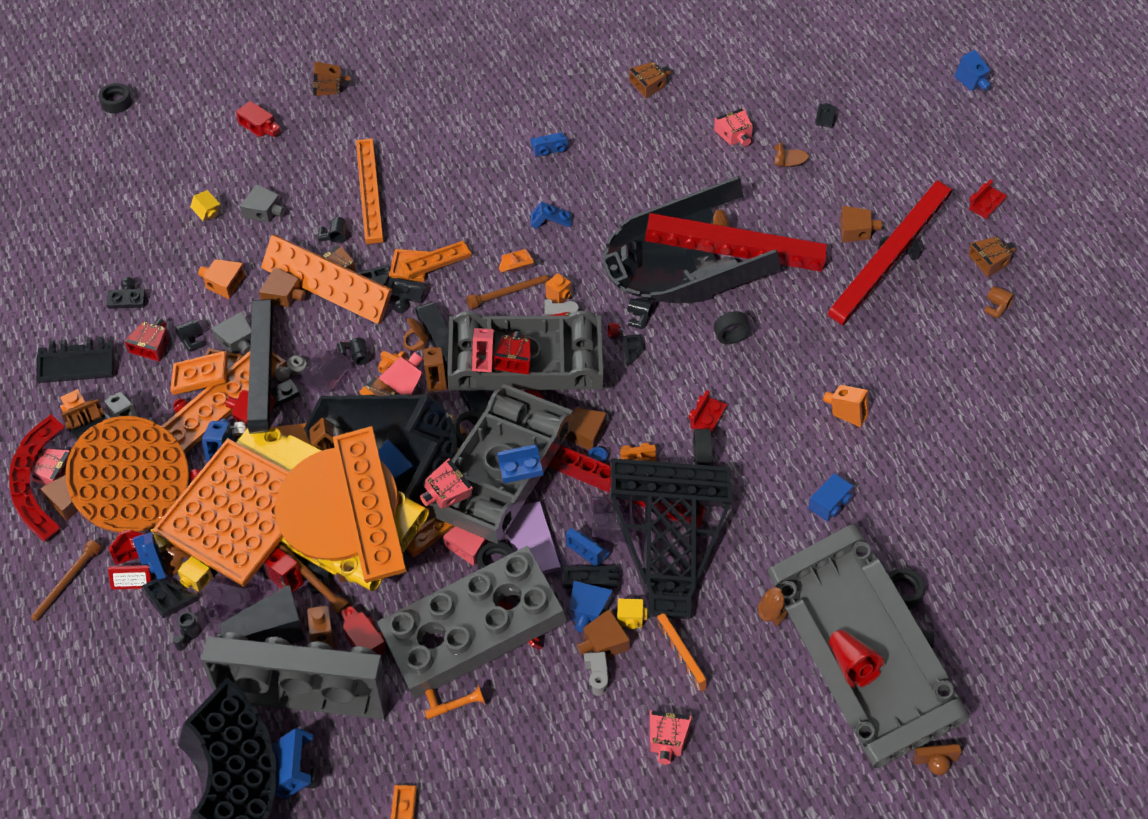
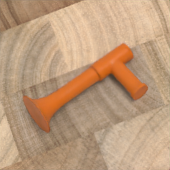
M479 685L471 694L438 705L434 689H429L425 692V695L428 698L430 709L424 710L428 720L473 702L485 704Z

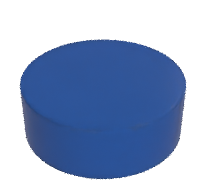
M594 447L589 450L588 457L605 464L607 462V451L602 447Z

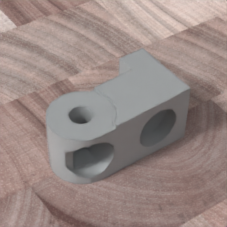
M544 300L545 316L562 312H569L571 314L579 311L578 304L573 301L552 303V300Z
M605 652L584 654L585 669H591V676L589 677L590 692L596 696H601L608 689Z

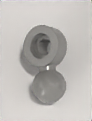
M301 356L290 357L287 361V367H279L275 371L276 379L284 382L289 379L290 374H302L306 369L305 359Z

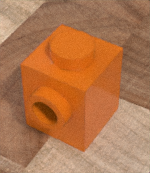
M558 273L545 283L546 298L554 303H564L572 296L571 282Z
M78 389L60 397L63 403L60 408L63 413L70 408H77L85 403Z

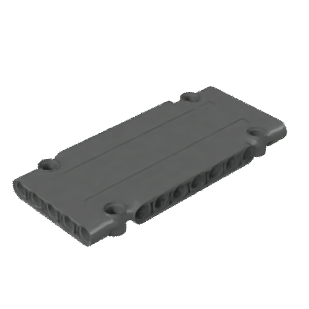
M852 524L775 564L767 571L774 586L781 589L786 606L785 609L873 768H880L904 756L916 748L963 725L970 719L968 712L949 682L944 668L857 525ZM867 552V555L859 557L861 553ZM793 591L792 595L785 596L786 593ZM845 630L882 656L884 667L881 665L878 670L880 675L872 683L864 687L854 685V688L846 682L829 645L832 633ZM942 691H950V694L946 697L939 696ZM864 732H872L870 737L862 738Z

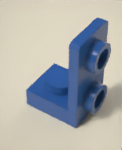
M542 201L531 213V227L535 229L543 224L546 219L566 227L572 225L570 212Z

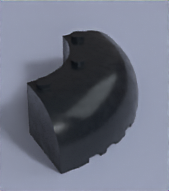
M228 677L183 723L178 747L193 762L201 783V800L192 811L190 819H268L276 789V759L270 742L271 738L266 725L263 724L258 715L259 712L256 707L252 706L245 693Z

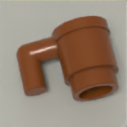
M993 286L988 292L987 299L997 305L998 308L995 310L986 306L984 312L995 318H1000L1002 313L1012 304L1015 294Z

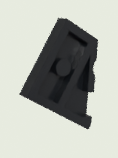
M156 578L142 585L143 593L162 618L198 601L196 593H187L182 590L181 586L171 584L164 578L159 580Z

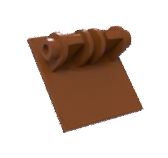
M96 399L94 401H87L77 408H70L62 413L61 416L67 430L71 431L80 427L81 424L85 425L84 422L86 420L90 423V418L92 421L102 418L101 416L104 415L99 400Z

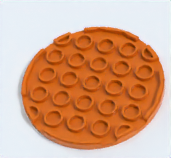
M119 416L103 420V422L90 427L79 437L68 456L65 474L66 486L76 509L95 526L115 533H121L124 530L144 532L154 528L185 491L189 481V467L184 450H182L177 439L166 428L164 429L155 422L145 418Z
M335 448L317 452L297 464L282 482L275 503L278 527L289 545L309 558L341 561L358 556ZM381 461L395 519L398 505V490L390 470Z

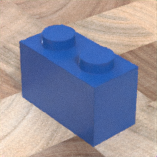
M833 473L810 497L808 509L828 522L832 516L835 518L840 513L841 507L844 504L848 505L853 498V485Z

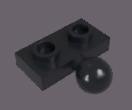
M124 277L121 280L123 290H108L106 304L108 309L144 308L145 289H134L135 281L133 278Z
M390 277L387 287L393 290L391 297L399 299L394 303V311L397 313L406 312L408 309L406 300L421 303L426 288L425 284Z

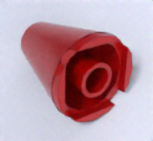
M845 630L832 633L829 645L846 682L854 688V685L864 687L872 683L880 675L878 670L881 665L884 667L882 656Z

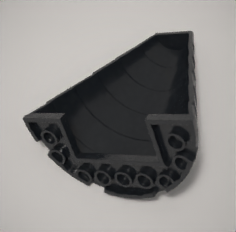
M426 394L320 396L304 427L311 444L309 430L321 418L328 419L340 428L344 434L372 426L378 451L388 439L417 468L415 472L397 483L396 486L397 490L402 492L406 498L424 507L426 506L420 496L427 492L425 488L426 479L447 459L450 458L452 461L453 453H457L456 431L450 415L444 411L443 406L438 401Z

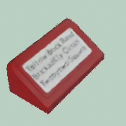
M149 565L108 567L112 590L142 589V585L153 580V574L150 571Z

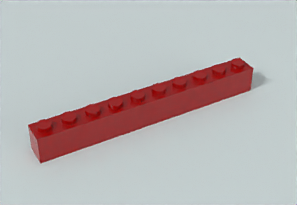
M649 214L645 241L745 259H751L776 249L780 265L813 271H822L826 261L827 244L664 215Z

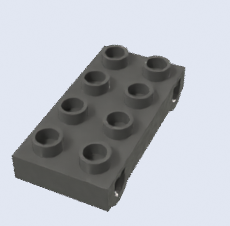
M467 311L455 316H449L448 389L496 390L499 387L501 388L503 384L518 390L603 389L601 316H596L588 311H576L568 316H481L478 313ZM474 329L494 330L493 354L502 336H512L514 332H521L524 338L530 340L529 375L493 369L492 372L472 371ZM480 355L479 359H486V356Z
M505 384L501 388H497L489 400L487 409L452 459L454 465L473 487L472 495L444 509L440 508L436 501L426 506L429 509V515L499 544L541 476L503 484L497 453L536 444L544 472L574 425L573 410Z

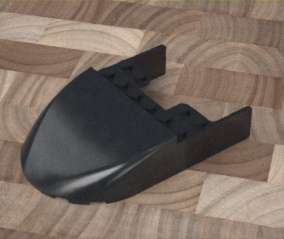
M739 176L628 218L620 224V228L615 233H611L606 242L605 252H603V264L606 274L615 286L626 293L666 303H694L711 300L714 294L778 271L781 268L776 249L738 263L732 257L717 261L711 252L645 241L650 213L713 224L714 213L712 209L714 207L743 197ZM634 240L637 241L639 267L636 269H632L623 263L621 256V247ZM704 267L709 274L685 284L683 282V278H685L683 271L686 269L691 274Z

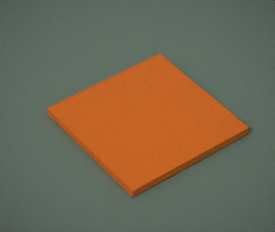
M227 438L152 531L155 535L245 587L283 539L276 521L275 503L280 486L289 474V471Z

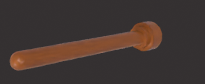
M543 275L480 296L471 294L466 296V301L470 310L478 308L482 302L549 281V276Z
M91 539L87 541L84 545V553L31 615L33 621L40 619L88 559L100 553L102 547L97 542Z
M279 542L276 548L298 562L301 574L331 602L332 610L337 615H341V612L347 609L350 603L344 597H337L283 543Z

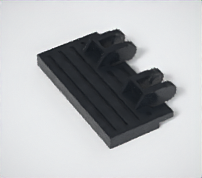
M103 336L98 338V349L93 350L94 342L92 337H87L86 350H84V344L68 346L66 339L61 340V349L58 353H56V343L54 340L49 342V353H47L46 347L38 348L37 383L112 378L114 375V343H105Z

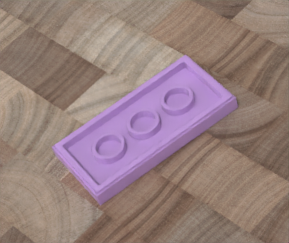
M540 501L523 505L507 529L511 548L515 552L528 546L543 575L560 571V563Z

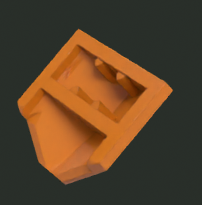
M526 249L502 255L499 271L514 272L531 268L534 261Z

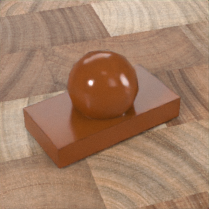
M960 745L916 748L913 755L914 765L928 764L930 772L934 775H944L950 769V761H958L961 753Z

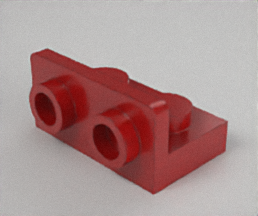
M992 179L986 184L983 183L979 191L973 193L969 200V210L985 219H988L1007 198V195L992 187L994 182Z
M706 390L703 396H699L696 404L697 407L691 410L688 419L690 420V428L710 429L712 435L727 409V404L710 398V391Z

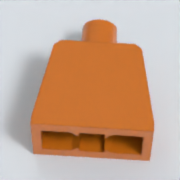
M216 259L209 268L201 266L198 275L203 277L207 289L230 299L244 278L245 271L242 263Z
M840 385L835 393L827 391L824 395L823 402L832 405V414L862 427L869 415L868 390Z

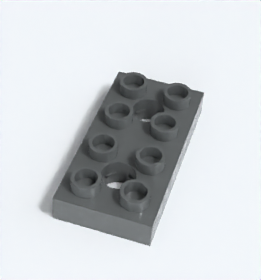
M528 546L377 621L414 699L425 695L427 690H435L567 622L560 603ZM518 595L521 597V602L513 609L505 610L498 606L499 601L506 596ZM431 634H445L444 642L437 648L427 649L422 646L424 640Z
M234 632L225 633L222 638L207 636L201 662L213 691L228 677L245 693L246 698L252 705L385 719L389 701L388 687L381 655H377L370 648L359 646L352 648L351 652L336 651L330 645L323 642H311L308 644V647L291 646L287 640L278 637H269L265 640V643L249 641L244 635Z

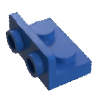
M563 132L530 139L535 157L568 150V139L566 136L564 137Z
M536 444L497 453L503 484L543 475Z
M572 528L566 532V546L594 566H600L609 556L608 550L582 532L575 531Z
M153 532L134 537L133 543L141 564L149 565L151 573H155L158 580L165 578L166 566Z

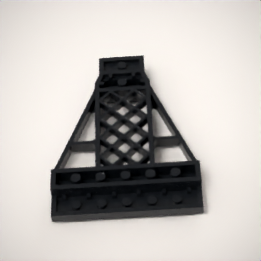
M611 458L609 499L647 599H649L648 616L657 617L664 613L667 618L690 619L691 596L732 503L731 467ZM616 499L643 501L645 503V525L625 524ZM658 503H663L668 510L661 514L654 506ZM679 504H682L688 510L683 516L675 509ZM696 505L722 507L724 509L715 530L696 528ZM670 511L678 519L672 525L664 518ZM652 512L658 517L653 523H651ZM688 515H689V523L684 519V518H685L686 516H688ZM659 521L668 528L662 534L654 527ZM680 522L688 529L683 535L674 528ZM628 530L642 531L645 534L644 568L641 566ZM651 531L657 536V538L652 543ZM669 531L678 538L672 544L664 537ZM688 534H689V543H688V542L686 541V539L684 538V537L687 536ZM696 535L711 536L712 539L696 572ZM659 540L668 547L662 553L653 546ZM680 541L688 549L682 555L674 548ZM669 550L677 557L672 564L664 557ZM651 551L657 556L652 562ZM688 553L689 562L684 558ZM659 559L667 566L662 573L653 566ZM679 561L688 568L683 574H680L673 567ZM670 570L675 576L664 574Z

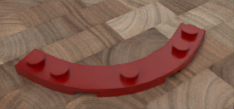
M52 414L37 424L22 439L13 455L9 471V489L13 505L22 521L44 543L60 531V526L36 502L31 492L30 473L39 452L65 430V426Z

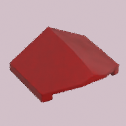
M124 530L118 534L109 547V552L115 565L139 558L133 538L143 535V533Z

